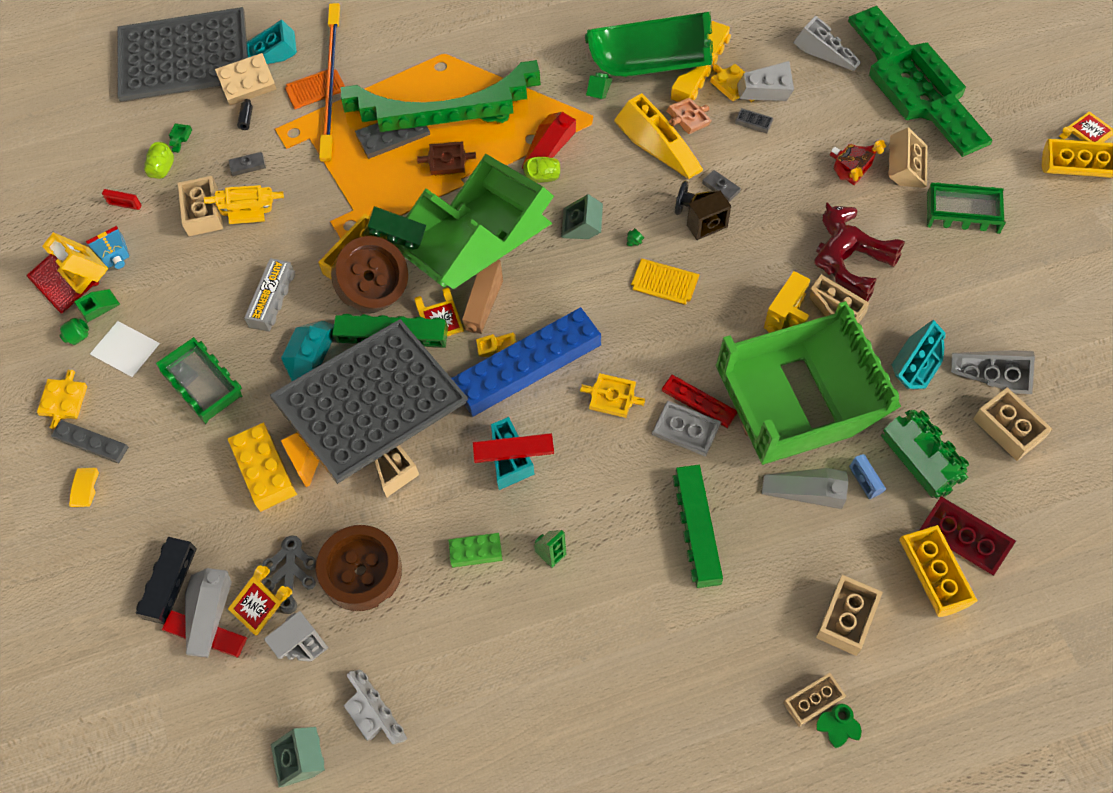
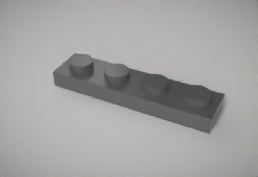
M63 420L59 422L51 435L55 440L118 464L129 448L122 442Z

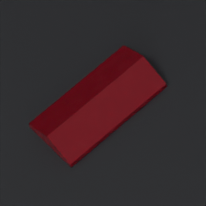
M940 496L920 530L938 525L953 552L993 576L1016 542L1013 538Z

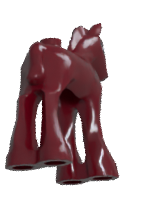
M826 202V210L822 221L831 237L825 244L821 242L816 249L818 255L814 259V263L817 267L823 269L827 275L833 274L837 284L868 302L873 294L877 279L858 277L851 274L846 269L843 261L850 257L854 251H858L879 262L887 263L894 268L902 255L901 250L905 241L900 239L881 241L870 237L856 226L845 224L856 218L858 211L855 207H831Z

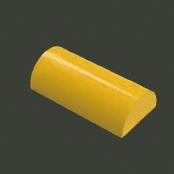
M1047 139L1042 154V170L1044 173L1113 178V143Z
M938 525L900 537L899 541L938 617L954 614L977 602Z

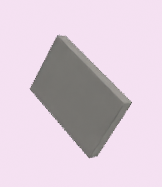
M667 400L652 431V435L706 457L721 425V421Z

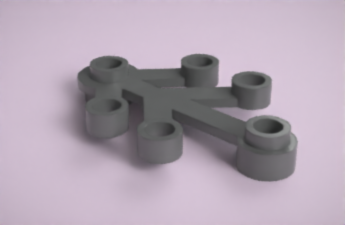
M293 535L286 537L282 541V549L273 558H267L263 561V566H267L270 562L273 563L269 568L270 572L276 569V565L286 557V563L273 576L264 578L261 582L264 585L267 582H271V585L267 588L272 591L275 585L285 576L284 586L292 590V594L279 606L285 614H292L297 609V602L293 598L294 575L307 590L313 589L316 585L314 578L306 575L295 564V555L303 561L304 566L308 570L316 568V560L314 557L308 556L301 549V540ZM294 542L293 547H288L290 543ZM312 560L313 564L307 566L308 561ZM308 580H312L310 585H306ZM286 601H290L288 606H284Z

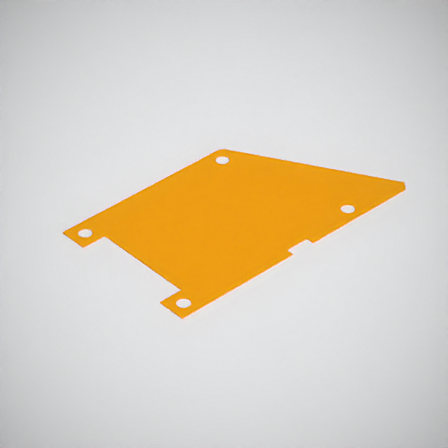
M441 54L365 88V90L393 100L434 102L460 98L479 92L496 84L503 78L448 54ZM439 62L447 65V68L443 71H437L434 67ZM526 88L527 99L512 101L514 113L509 114V119L506 122H486L481 118L428 125L430 135L368 159L355 131L378 123V121L362 122L360 111L344 113L342 100L340 99L332 103L330 135L332 134L333 139L331 161L323 162L353 211L330 222L341 239L348 232L344 229V224L350 220L357 222L364 214L369 216L374 206L402 216L410 212L425 188L441 197L462 187L464 183L461 179L472 174L485 154L505 165H509L527 156L531 144L525 141L526 137L535 135L538 126L549 114L564 112L576 119V132L592 125L593 115ZM325 106L275 128L286 149L310 139L318 154H320V138L324 133ZM290 129H299V136L295 138L289 137L287 133ZM463 141L465 153L476 152V159L466 160L465 173L431 175L429 163L418 164V156H428L429 144Z

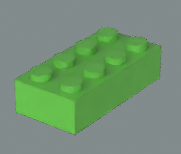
M499 533L449 539L452 568L503 561Z

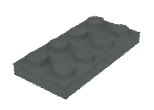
M378 123L355 131L368 159L430 135L427 126L380 132Z

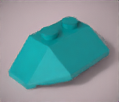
M935 320L930 321L911 335L891 364L895 376L907 389H926L943 362L946 333Z
M318 321L295 328L281 357L291 381L296 380L322 364L334 339L333 323Z

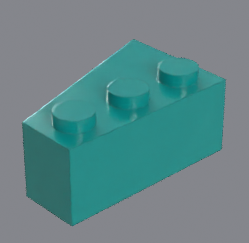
M509 417L491 424L493 440L519 437ZM530 457L495 461L499 490L535 475L534 465Z

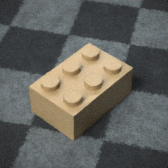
M263 53L215 69L230 106L245 99H251L276 90Z
M212 176L178 183L182 225L188 236L223 229L222 215L216 203L204 204V196H215V192L218 191Z
M1008 387L981 407L973 418L1016 461L1020 460L1041 443L1052 431V428Z
M841 575L816 638L857 656L863 647L883 592Z

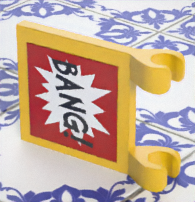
M1089 111L1070 126L1064 127L1059 137L1065 140L1073 133L1082 141L1105 142L1113 136V128Z
M449 288L442 289L445 302L424 307L421 296L414 298L420 317L425 319L438 317L446 320L448 325L447 336L464 331Z
M261 565L255 569L252 578L228 608L254 635L259 634L282 602L292 594V590L289 587L281 586L275 596L260 581L270 573V569L267 566Z

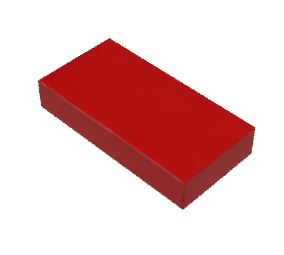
M104 189L102 192L109 205L140 210L142 206L134 194Z

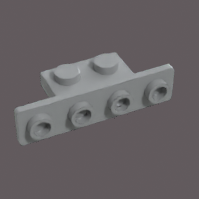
M362 670L350 671L347 677L357 692L344 707L367 741L372 740L383 729L392 744L404 742L407 737L404 734L403 728L396 722L391 710L385 706L380 698V694L369 682L368 676Z

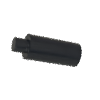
M245 99L240 106L237 127L241 130H248L250 127L253 105L249 99Z

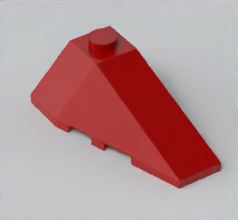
M564 112L549 114L538 126L524 163L533 157L553 158L576 133V119Z

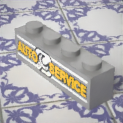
M270 258L244 317L249 328L270 332L272 325L275 324L278 310H281L283 298L288 294L289 284L295 276V271L290 262Z

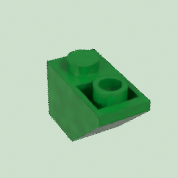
M602 72L590 75L586 95L605 99L613 78L608 77L609 74Z
M110 289L90 292L74 301L87 323L120 305Z

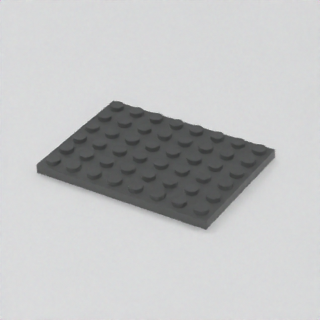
M239 7L117 26L118 99L122 102L222 86L215 69L248 58L244 8Z
M401 319L270 394L271 400L337 484L461 407L468 400V397Z

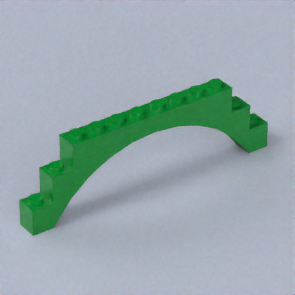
M537 60L520 62L509 75L496 84L479 92L445 101L405 102L373 94L358 85L341 87V100L344 113L360 111L362 122L377 120L380 132L513 114L512 101L527 99L526 87L541 85L540 70Z

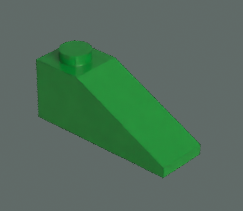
M563 530L548 531L545 535L542 534L535 540V552L551 568L567 555L565 532Z

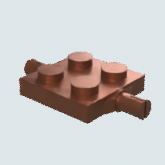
M463 141L429 144L428 156H418V164L429 163L431 175L465 173L466 160L476 159V152L465 153Z

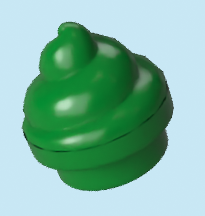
M635 228L632 231L629 230L626 245H641L644 236Z

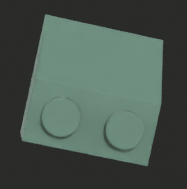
M587 194L566 206L563 210L561 237L567 239H590L601 233L603 203Z
M316 727L294 728L271 744L279 788L313 778L325 770L324 758L320 748V738Z

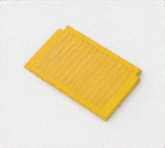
M641 258L631 285L634 286L632 290L686 305L687 301H691L700 274Z

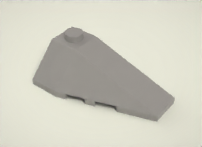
M814 16L793 43L800 50L855 71L861 63L860 60L849 48L841 45V39L839 37L835 38L830 33L832 29L817 16Z
M1018 350L952 353L951 372L1003 390L1008 387L1015 394H1032L1035 355L1034 351Z
M821 468L764 475L762 494L842 509L847 498V471Z
M206 568L190 577L185 592L187 655L206 658L209 656L232 583L227 570Z

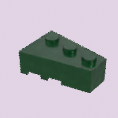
M374 206L363 235L380 237L391 243L414 250L418 249L421 244L426 225Z

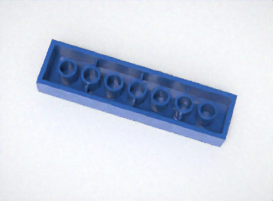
M580 307L451 379L468 397L467 403L464 405L471 416L474 417L601 346V333Z

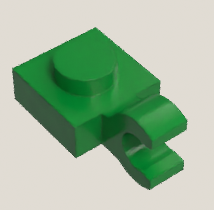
M174 124L169 134L171 139L169 146H173L172 152L179 153L181 142H187L192 132L190 125Z

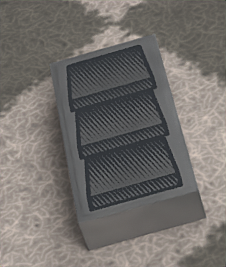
M741 108L735 124L767 134L773 122V117Z

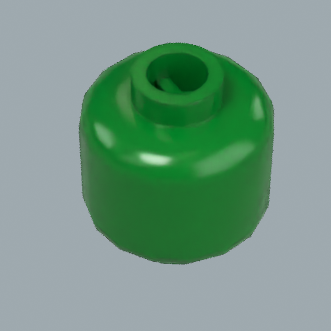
M72 318L60 326V338L65 343L76 345L88 337L89 326L83 319Z

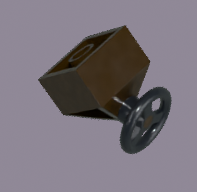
M683 181L676 199L675 214L680 215L683 207H688L687 226L695 239H702L727 228L731 205L721 190L694 194L688 192V181Z

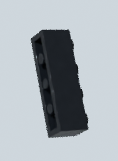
M168 537L166 543L162 545L161 555L153 566V574L150 580L147 581L145 593L136 607V614L143 620L165 624L197 550L191 542Z

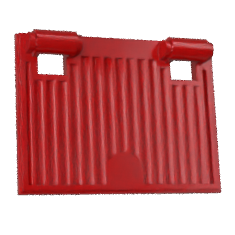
M50 254L26 276L50 303L63 314L75 303L74 301L82 297L90 288L98 286L99 281L95 282L92 280L82 294L77 293L57 271L60 266L55 261L58 258Z

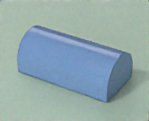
M864 454L856 456L849 465V468L867 497L872 499L882 494L886 488Z

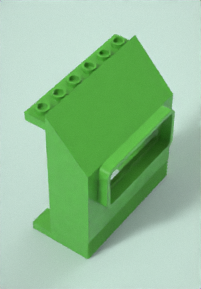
M846 301L838 304L835 314L738 343H734L731 335L723 337L716 368L762 465L853 437L901 407L898 391L893 388L888 373L881 366L880 358L875 355L870 340L865 337L861 324L857 322L853 309L848 306ZM803 360L806 363L835 422L816 428L811 427L781 366Z

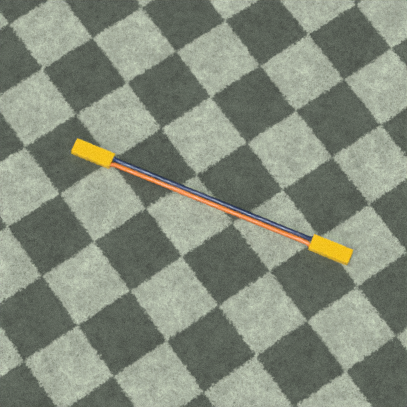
M339 3L329 4L328 26L330 27L324 133L320 138V162L331 161L333 137L332 134L330 135L336 29L339 27L340 20Z

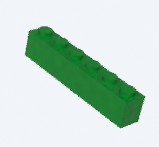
M342 314L335 316L333 337L337 343L358 344L401 319L424 347L446 348L448 325L446 320L438 317L425 319L423 317L406 318L404 316L388 317L385 315L373 317L366 314L360 316Z
M700 464L676 467V473L672 478L674 487L678 488V493H676L677 505H681L682 512L679 515L680 522L685 524L686 531H683L684 542L689 545L687 558L688 562H692L693 569L690 570L692 582H696L697 588L722 585L723 574Z

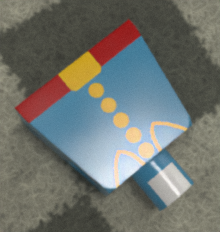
M117 226L86 241L90 249L107 268L113 265L116 269L123 268L125 266L124 260L130 256L125 239Z

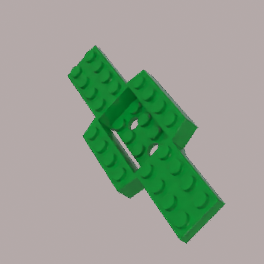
M877 5L849 16L848 22L871 48L877 58V62L870 68L869 76L905 120L923 118L932 121L961 157L991 145L992 138L958 100L963 96L966 86L928 42L910 45ZM914 62H915V64L921 69V71H919V70L914 66ZM907 73L910 77H902L901 74ZM923 73L927 76V78L933 83V85L939 90L941 94L937 93V91L933 88V85L925 79ZM925 95L929 100L921 99L920 96Z

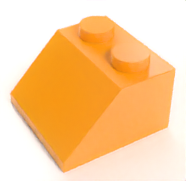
M296 432L281 440L302 482L305 487H308L319 460Z

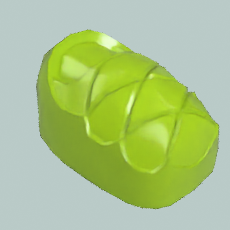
M155 142L147 152L144 170L150 178H164L173 164L174 155L166 143Z
M550 157L530 158L523 165L524 175L536 183L555 181L560 177V162L558 159Z

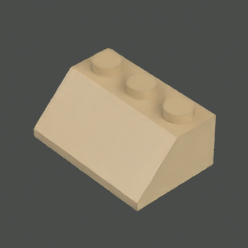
M909 127L890 135L889 178L899 186L927 187V145Z

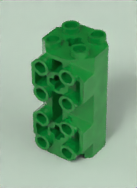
M908 410L905 412L906 417L898 416L883 429L884 433L881 434V437L931 498L946 497L953 491L952 487L957 483L961 484L968 479L966 473L968 472L967 467L969 463L964 457L957 454L955 451L956 447L950 441L943 442L940 436L943 434L941 429L929 421L930 417L923 410L920 412Z

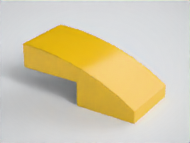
M512 332L499 337H495L492 334L476 339L478 354L480 357H490L516 343V335Z
M77 468L70 493V507H88L91 505L96 493L93 486L99 474L97 468Z

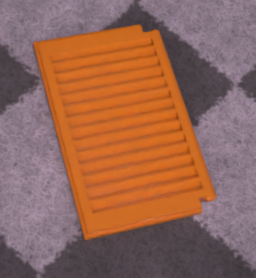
M328 69L286 84L285 90L294 109L326 98ZM336 69L334 70L333 95L341 93V87H345Z

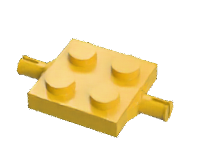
M718 64L714 65L712 70L717 74L711 77L710 83L731 101L738 99L737 84L746 72L736 64L727 69H722Z
M67 370L64 380L47 379L37 413L39 416H49L52 418L49 426L50 429H56L60 420L78 418L87 385L83 382L73 381L75 375L73 370Z
M599 373L598 379L593 386L581 385L580 392L591 394L590 410L627 418L632 404L641 406L645 404V398L634 396L636 381Z

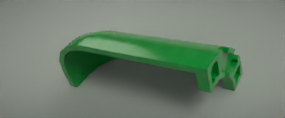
M711 11L588 29L587 33H585L586 44H589L594 62L601 70L612 76L626 77L712 65L713 41L709 39V34L712 33Z

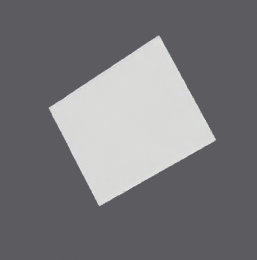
M117 321L90 355L133 377L160 343Z

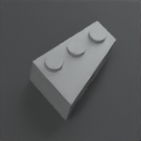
M789 61L744 73L737 84L739 99L787 101L794 91Z

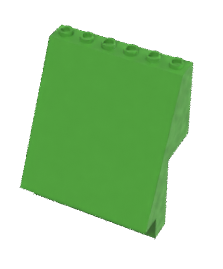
M485 154L450 205L425 188L406 216L408 219L426 225L419 248L410 250L399 244L394 245L405 258L410 260L411 263L444 288L448 285L455 289L551 225L552 222L544 217L542 213L554 195L538 183Z

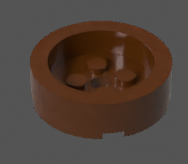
M376 236L359 237L346 244L336 256L331 269L332 285L338 297L347 306H351L360 312H379L391 306L404 293L408 283L407 263L399 249L391 242ZM364 272L373 274V279L371 281L366 280Z
M353 525L337 531L323 544L316 561V575L320 586L334 604L350 611H366L378 607L380 603L394 594L401 580L402 562L394 542L385 532L373 526ZM362 565L366 567L364 574H356L355 570Z

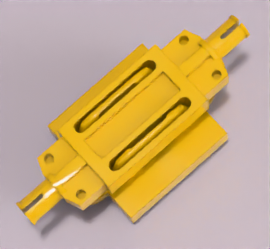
M261 185L228 187L225 190L216 191L215 196H204V204L216 203L220 214L228 216L229 224L265 222L264 213L272 210L273 199H284L283 191L272 192L270 187L261 188Z

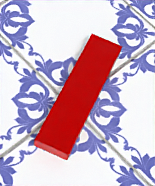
M673 374L662 387V392L703 415L721 421V425L727 429L737 415L735 409Z
M552 433L473 442L474 462L481 463L554 454Z
M171 610L162 630L186 639L185 615ZM217 627L211 649L238 658L247 638Z

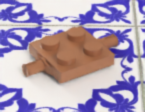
M690 98L672 104L666 110L672 117L669 120V124L671 126L679 124L688 134L709 126L712 121L705 114V112L709 111V106L699 107Z

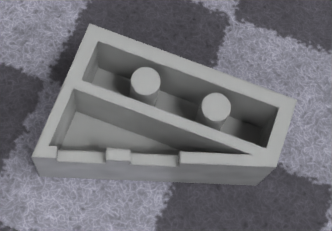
M301 611L291 614L285 623L264 638L278 659L287 656L289 660L297 657L300 661L312 662L328 649V646Z

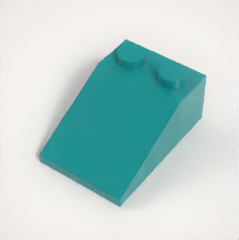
M281 19L247 42L248 58L263 53L266 63L270 64L293 57L297 53L294 30Z

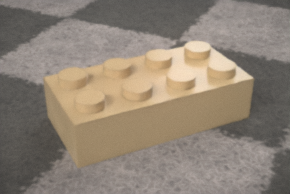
M828 673L787 698L783 704L798 727L844 700L846 695L831 673Z

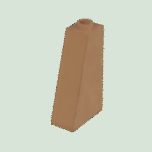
M500 260L495 261L476 275L462 319L464 329L470 333L482 334L501 288L503 274Z

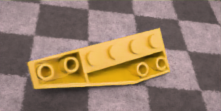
M643 93L630 99L625 104L614 122L634 144L688 179L703 171V168L681 136Z

